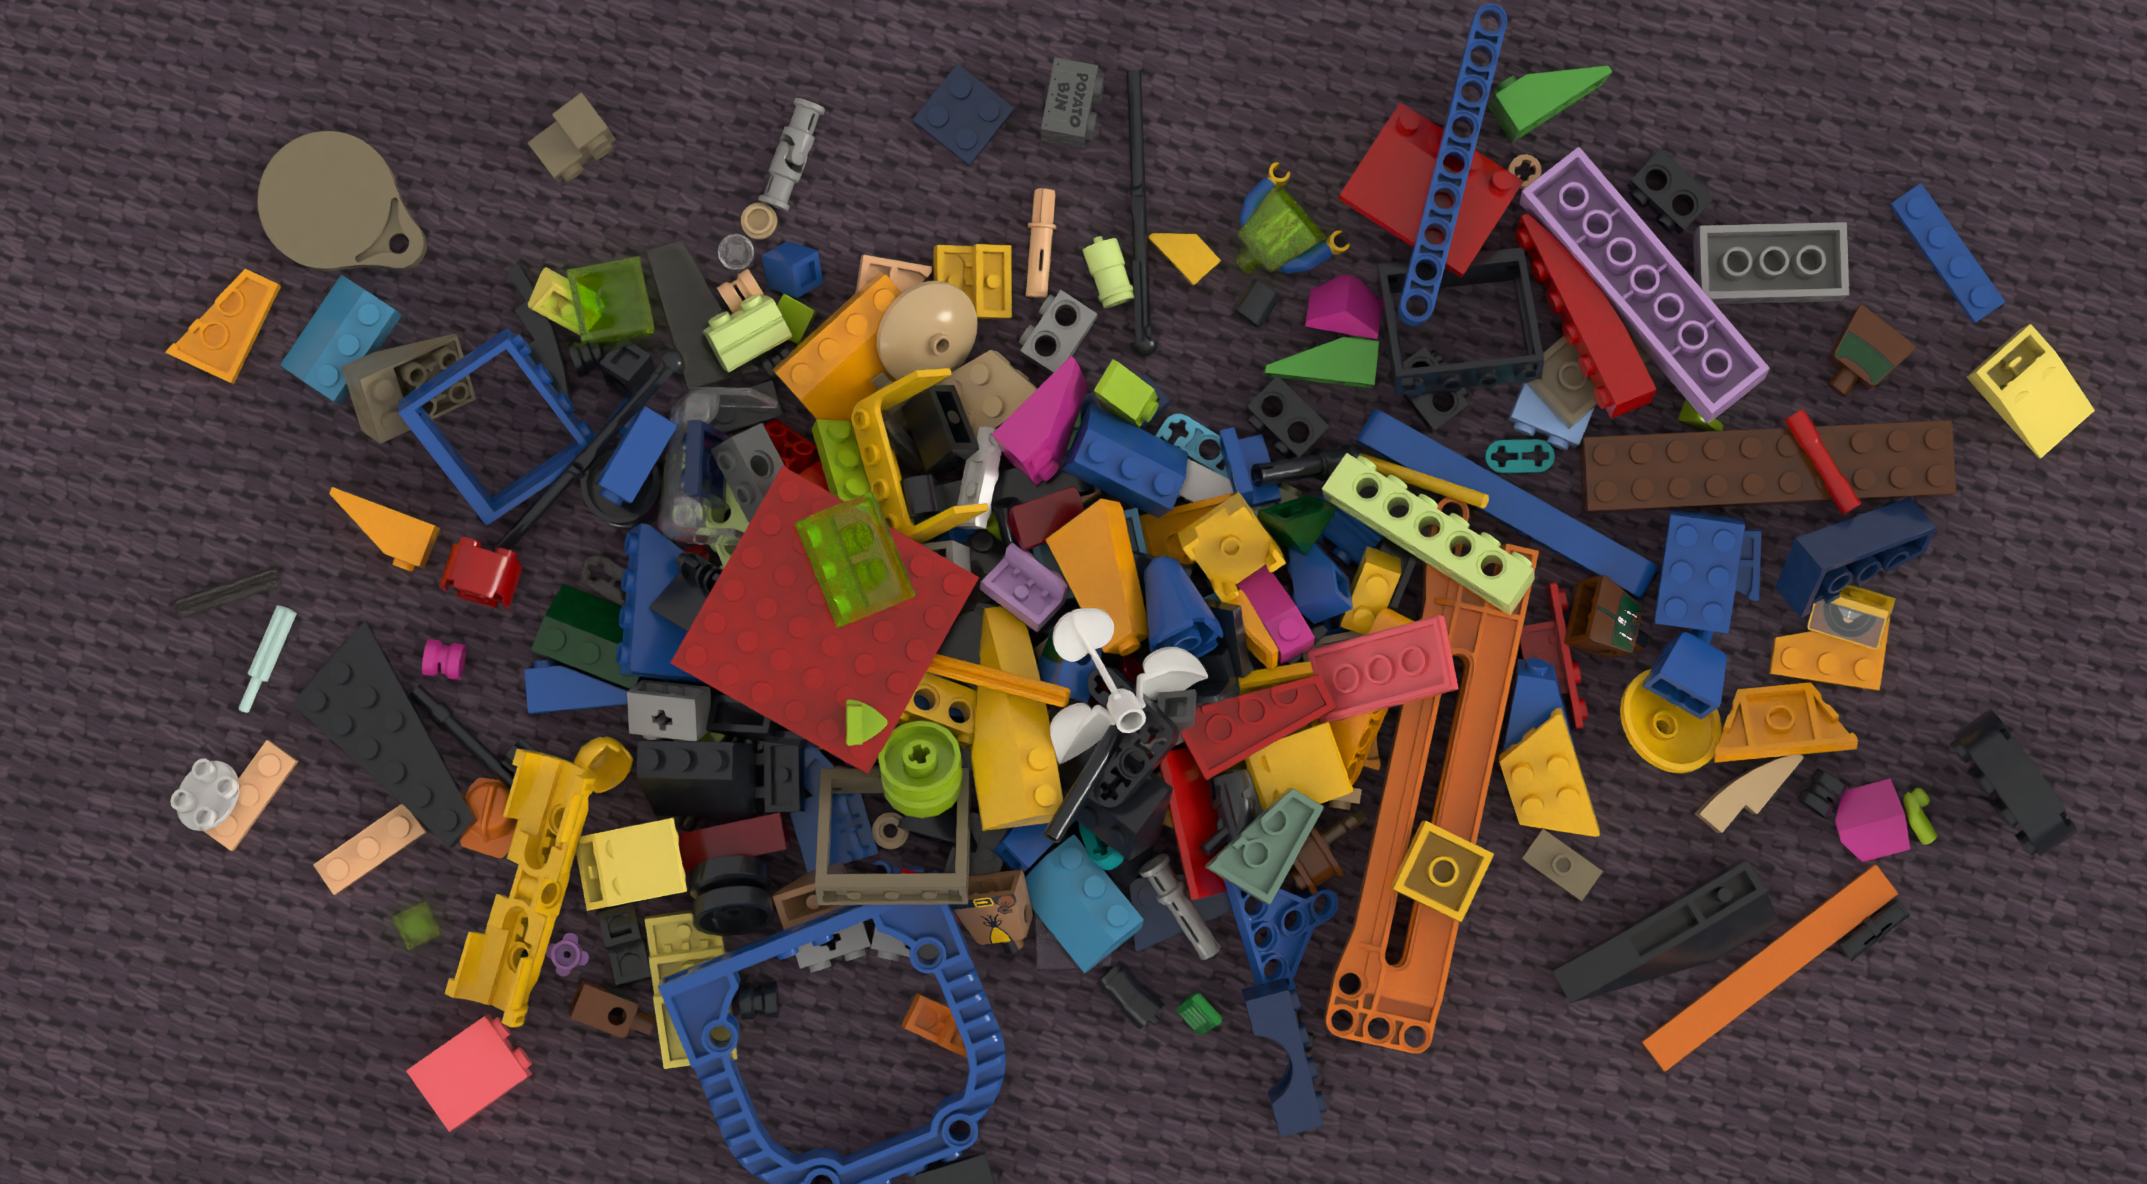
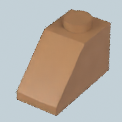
M843 861L830 865L829 874H847ZM816 870L804 874L772 894L784 930L846 906L818 905L815 892Z

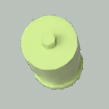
M1102 236L1094 238L1095 244L1084 248L1083 253L1090 274L1094 277L1099 292V301L1102 302L1104 308H1111L1133 300L1134 288L1133 285H1130L1124 267L1125 261L1117 238L1104 241Z

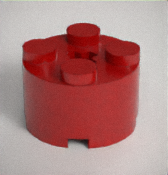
M461 537L459 544L452 545L439 588L448 593L449 586L458 589L456 597L492 608H497L498 602H502L504 610H509L523 570V566L516 559L517 554L498 547L495 552L481 548L482 543L470 538Z

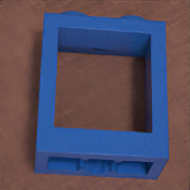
M646 406L641 407L595 483L602 488L599 495L616 505H621L623 501L632 503L678 425Z

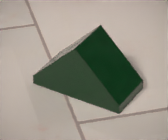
M1307 495L1258 510L1257 517L1279 544L1307 555L1334 516L1336 506Z

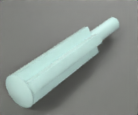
M276 605V609L248 671V675L252 676L239 705V710L242 712H249L262 681L268 682L297 615L296 612L287 607Z

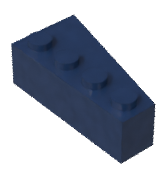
M1909 497L1898 502H1888L1881 508L1870 512H1860L1853 518L1839 523L1832 522L1823 529L1811 533H1802L1792 542L1791 551L1775 588L1799 617L1802 618L1812 613V604L1822 599L1828 604L1840 597L1839 591L1846 586L1854 583L1859 588L1870 582V579L1879 572L1880 568H1883L1887 573L1926 552L1937 527Z

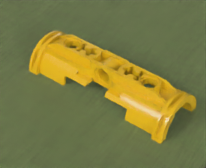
M517 748L512 763L517 766L503 813V816L506 818L518 819L507 859L519 864L509 897L496 894L485 933L468 932L455 978H449L444 993L452 998L492 1005L504 1011L501 1023L508 1027H520L524 1024L525 1014L529 1008L527 1004L529 995L538 981L555 920L560 912L570 878V870L589 809L588 797L593 793L594 783L597 779V775L594 772L573 762L548 754ZM526 949L528 957L520 958L521 953Z

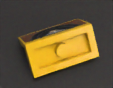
M1848 585L1839 591L1840 597L1828 604L1822 599L1813 604L1808 622L1809 630L1877 650L1881 645L1885 626L1893 611L1896 598Z

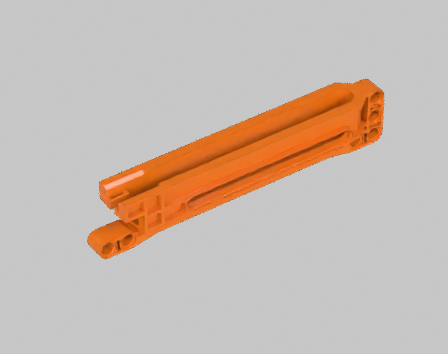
M1447 497L1438 503L1437 509L1440 511L1447 504L1456 506L1459 509L1460 517L1468 522L1469 509L1465 502ZM1430 524L1428 537L1437 535L1440 528ZM1463 544L1454 546L1452 554L1459 557ZM1504 544L1499 547L1510 555L1513 552H1517L1526 557L1532 563L1531 568L1535 572L1539 554L1538 550L1511 544ZM1423 561V603L1419 620L1437 615L1444 616L1452 656L1458 657L1463 663V673L1430 823L1476 845L1531 586L1511 615H1508ZM1495 563L1493 576L1498 575L1503 568L1499 564ZM1441 694L1400 705L1354 922L1333 971L1324 1012L1325 1026L1333 1035L1409 1053H1421L1431 1044L1436 1019L1443 1000L1459 921L1413 900L1401 958L1393 965H1389L1386 962L1385 952L1398 892L1390 889V886L1408 850ZM1347 973H1354L1359 979L1357 990L1350 994L1342 992L1339 986L1341 977ZM1340 1009L1347 1010L1351 1015L1350 1025L1343 1030L1335 1029L1331 1023L1333 1014ZM1377 1017L1383 1018L1387 1023L1386 1033L1379 1038L1371 1037L1368 1032L1369 1022ZM1411 1026H1420L1423 1030L1422 1041L1415 1046L1408 1045L1404 1039L1405 1031Z

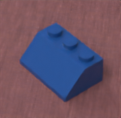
M1090 404L1061 470L1156 518H1160L1174 507L1186 478L1188 452Z

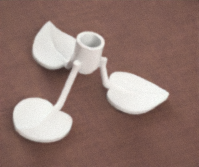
M1097 608L1075 609L1072 612L1066 613L1056 623L1053 631V644L1057 653L1063 659L1070 662L1078 661L1089 653L1111 694L1107 702L1108 710L1101 705H1096L1091 709L1085 703H1076L1064 708L1053 718L1050 725V737L1058 763L1062 764L1102 739L1110 724H1116L1117 728L1123 733H1132L1139 730L1146 720L1142 709L1146 706L1143 700V693L1149 699L1158 701L1159 692L1186 690L1194 683L1207 679V672L1201 662L1190 652L1178 647H1165L1154 651L1143 662L1145 673L1137 676L1135 696L1131 691L1116 688L1095 650L1106 645L1113 636L1114 623L1108 613Z

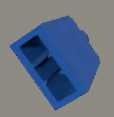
M1692 629L1691 633L1681 632L1665 645L1642 687L1702 720L1721 704L1727 657L1724 652L1710 645L1713 637L1712 631Z

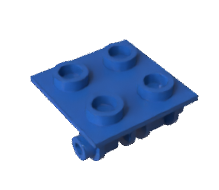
M833 793L829 866L842 861L845 864L878 854L879 852L872 835V829L861 793ZM819 795L804 799L805 812H790L807 873L816 870Z

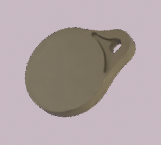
M336 131L309 133L292 140L282 147L273 156L263 172L258 189V211L262 226L275 247L294 262L319 271H340L363 267L404 271L416 267L423 260L427 250L423 231L415 223L406 208L391 168L384 158L363 140ZM399 235L407 236L409 239L408 249L401 254L393 253L391 250L392 240Z

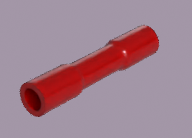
M1804 408L1786 418V424L1800 447L1808 454L1841 514L1843 515L1862 504L1846 477L1840 473L1821 441L1820 434Z

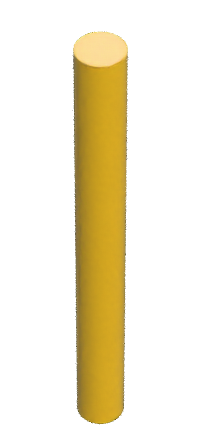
M1359 453L1360 456L1370 460L1377 467L1375 471L1383 476L1388 477L1391 474L1404 483L1483 509L1488 504V494Z

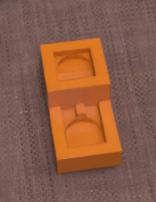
M916 993L901 1026L967 1058L966 1047L950 1008Z

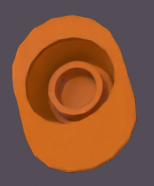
M480 777L469 787L465 798L474 812L477 822L460 840L462 847L499 859L509 852L518 819L503 816L510 789L500 780Z

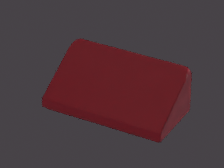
M1071 486L1012 507L1007 523L1021 549L1025 551L1047 543L1045 539L1085 510L1076 486Z

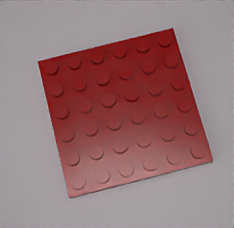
M782 466L670 663L869 774L879 753L882 751L979 577ZM848 699L860 701L873 707L887 720V725L874 737L863 742V745L848 746L846 744V700Z

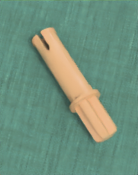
M1039 188L1034 191L1032 223H1028V228H1031L1026 297L1047 298L1052 235L1053 230H1056V225L1053 224L1055 191L1051 189Z

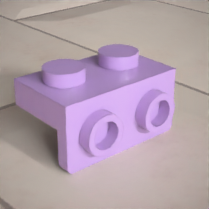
M1013 543L1006 548L1004 559L980 584L981 591L1036 632L1065 604L1069 588L1059 573L1048 570L1036 561L1029 551H1023Z

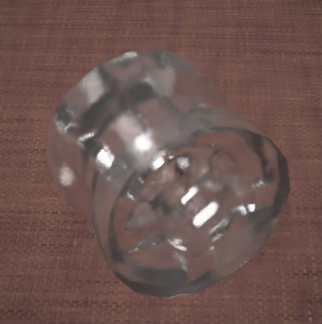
M732 234L725 237L719 244L718 258L724 268L732 273L739 274L747 268L750 270L755 264L756 251L747 237L740 234Z

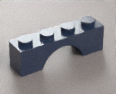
M1284 978L1241 989L1254 1036L1275 1040L1288 1052V1065L1283 1077L1275 1086L1268 1090L1280 1137L1324 1126L1321 1113L1327 1112L1322 1091L1314 1090L1312 1079L1318 1078V1073L1313 1056L1306 1058L1303 1046L1310 1044L1304 1022L1298 1024L1295 1016V1011L1301 1010L1296 989L1289 990Z

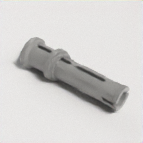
M1158 855L1140 868V875L1143 878L1147 877L1157 893L1155 898L1162 905H1167L1199 954L1200 959L1206 960L1214 956L1220 950V944L1216 941L1186 895V883L1183 879L1177 878L1168 864L1170 862L1168 855Z

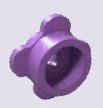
M566 933L563 940L556 944L551 943L547 947L546 956L551 958L556 966V973L560 976H568L573 968L578 965H586L589 961L588 952L581 949L578 944V936L574 933ZM565 951L570 952L571 955L569 958L564 957Z

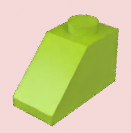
M1112 359L1094 389L1095 395L1103 409L1140 428L1144 421L1149 422L1153 418L1159 406V403L1156 402L1158 397L1155 389L1114 359Z

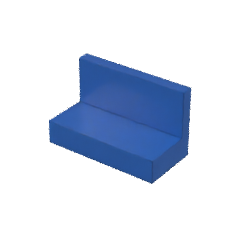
M1234 427L1220 430V450L1233 493L1239 492L1250 508L1281 501L1282 497L1277 483L1256 487L1254 485L1255 481H1252L1251 478L1253 464L1271 462L1263 435L1238 440Z

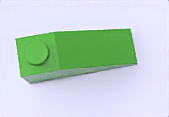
M1349 335V338L1342 337L1266 365L1264 377L1275 378L1278 375L1282 379L1373 388L1376 378L1379 341H1372L1371 338Z

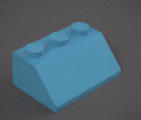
M340 275L280 366L335 403L342 405L350 393L341 367L379 351L402 314L351 280Z
M1074 834L1046 855L1025 877L1032 910L1084 974L1142 929L1144 919L1105 871L1091 860L1086 848Z

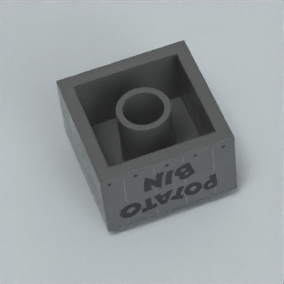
M1054 58L1041 125V141L1081 149L1085 148L1086 140L1093 141L1097 113L1091 111L1093 104L1100 105L1104 85V77L1098 76V65Z

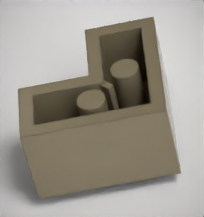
M581 92L552 114L556 122L528 142L541 162L559 183L563 179L569 182L580 175L584 170L581 165L592 157L595 160H599L613 149L611 143L616 138Z

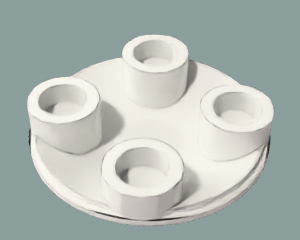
M205 758L197 760L192 767V771L184 778L180 788L171 796V806L177 810L181 822L188 828L196 831L209 830L221 824L230 815L238 799L239 781L237 774L231 766L224 762L209 761Z

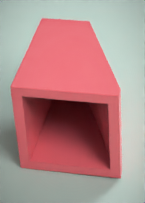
M490 1014L482 1017L406 1070L449 1132L463 1125L532 1075L528 1069L532 1065L531 1060L521 1047L513 1048L507 1039L511 1033L507 1026L501 1023L502 1020L499 1017L493 1019Z

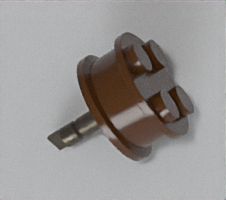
M1362 810L1355 814H1349L1342 819V822H1337L1322 833L1317 827L1314 828L1313 826L1292 864L1293 870L1288 873L1300 891L1307 888L1315 896L1318 894V886L1333 876H1337L1339 879L1344 876L1332 855L1333 851L1329 845L1346 835L1348 831H1352L1368 820Z

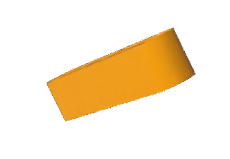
M1384 608L1376 616L1369 634L1415 621L1389 608ZM1388 708L1329 724L1351 785L1356 782L1362 771Z

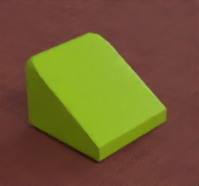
M783 293L777 307L792 334V337L788 340L799 345L817 313L815 310Z

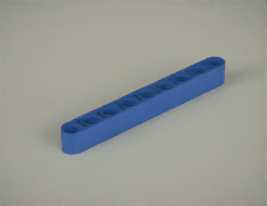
M1488 3L1482 5L1477 10L1470 24L1398 304L1399 318L1409 326L1422 325L1428 320L1434 310L1507 26L1506 12L1497 4ZM1484 16L1493 17L1497 21L1498 29L1495 31L1484 30L1480 25V18ZM1475 51L1485 53L1488 56L1489 64L1484 67L1474 65L1470 54ZM1467 86L1476 88L1480 94V100L1477 102L1466 101L1462 97L1461 89ZM1456 122L1466 123L1470 127L1471 135L1466 138L1456 136L1453 133L1452 125ZM1448 157L1458 159L1462 165V171L1456 174L1447 172L1443 166V160ZM1440 192L1448 194L1453 201L1452 207L1449 209L1437 207L1434 202V195ZM1429 228L1439 229L1444 237L1443 242L1439 245L1430 244L1424 236L1425 230ZM1421 263L1430 265L1434 270V278L1429 281L1421 280L1416 275L1415 267ZM1410 299L1422 301L1425 306V314L1419 317L1411 315L1407 311L1406 302Z
M1372 410L1356 439L1358 444L1365 448L1370 446L1373 448L1372 452L1391 463L1402 464L1406 468L1488 494L1489 501L1484 509L1471 504L1467 505L1493 520L1495 517L1500 519V524L1524 537H1527V535L1531 536V541L1556 555L1559 553L1563 554V559L1588 573L1591 571L1595 572V577L1600 575L1609 577L1622 590H1627V594L1635 599H1642L1658 570V566L1380 410Z

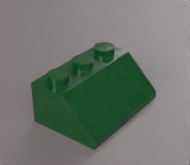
M562 584L543 618L531 650L630 689L644 679V677L620 675L621 665H618L616 662L617 647L623 641V628L619 626V614L622 606Z

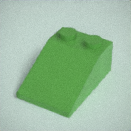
M1609 66L1526 74L1518 80L1513 75L1496 86L1497 90L1492 93L1493 99L1488 108L1510 142L1513 143L1602 86L1612 73V70Z

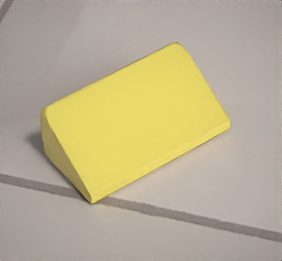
M547 267L541 272L528 302L530 309L580 336H583L605 312L599 298L594 293Z

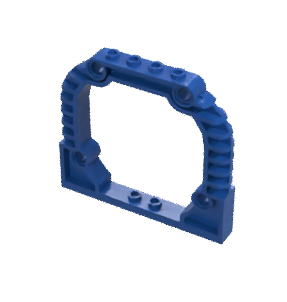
M934 870V871L929 872V873H938V872H937V870ZM950 904L846 905L661 978L658 985L690 1065L697 1073L729 1150L745 1169L758 1179L770 1184H814L812 1182L813 1178L821 1174L830 1177L832 1184H891L894 1181L893 1177L907 1173L908 1176L916 1175L928 1168L927 1164L939 1159L942 1162L954 1160L963 1154L962 1150L972 1146L978 1136V1120L992 1106L1003 1082L1006 1064L1003 1036ZM873 918L878 932L890 935L910 947V962L915 969L922 973L935 974L966 1047L969 1068L965 1086L962 1091L949 1095L937 1104L932 1112L931 1121L928 1124L847 1156L827 1148L813 1149L796 1155L775 1142L759 1120L732 1054L740 1033L738 1020L729 1013L730 1004L741 980L738 971L775 956L778 957V960L786 959L799 952L798 947L810 942H812L813 946L824 944L834 938L833 933ZM923 944H933L939 952L932 959H924L919 955L918 949ZM716 1026H723L729 1030L731 1036L727 1040L719 1041L713 1038L711 1030ZM963 1120L969 1124L970 1128L963 1134H956L950 1129V1125L954 1121Z

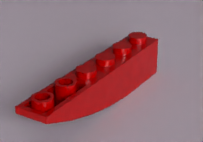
M1528 213L1522 215L1515 231L1519 248L1524 247V251H1527L1532 261L1531 270L1533 276L1538 283H1543L1547 291L1546 298L1549 308L1554 314L1558 313L1563 323L1562 331L1565 340L1570 346L1574 345L1579 355L1578 363L1585 377L1590 376L1595 386L1594 395L1601 409L1606 408L1612 419L1651 403L1657 389L1624 324L1604 293L1583 266L1551 233Z

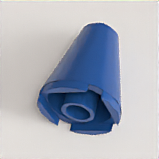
M1160 556L1153 559L1144 570L1150 652L1153 653L1165 647H1178L1190 652L1196 658L1204 656L1218 645L1216 638L1218 636L1223 637L1219 621L1177 559L1169 558L1168 556Z

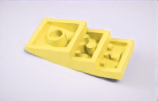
M691 910L646 916L645 926L654 990L653 1001L663 1067L668 1069L690 1066L658 985L661 978L724 954L723 936L709 935L698 931L693 926ZM731 1003L729 1007V1013L733 1015ZM716 1026L711 1030L713 1038L719 1041L727 1040L731 1036L729 1030L723 1026ZM736 1047L732 1051L734 1059H737Z

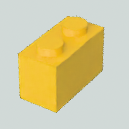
M1366 546L1350 586L1353 609L1341 613L1340 627L1363 635L1369 634L1376 616L1389 605L1401 575V558Z

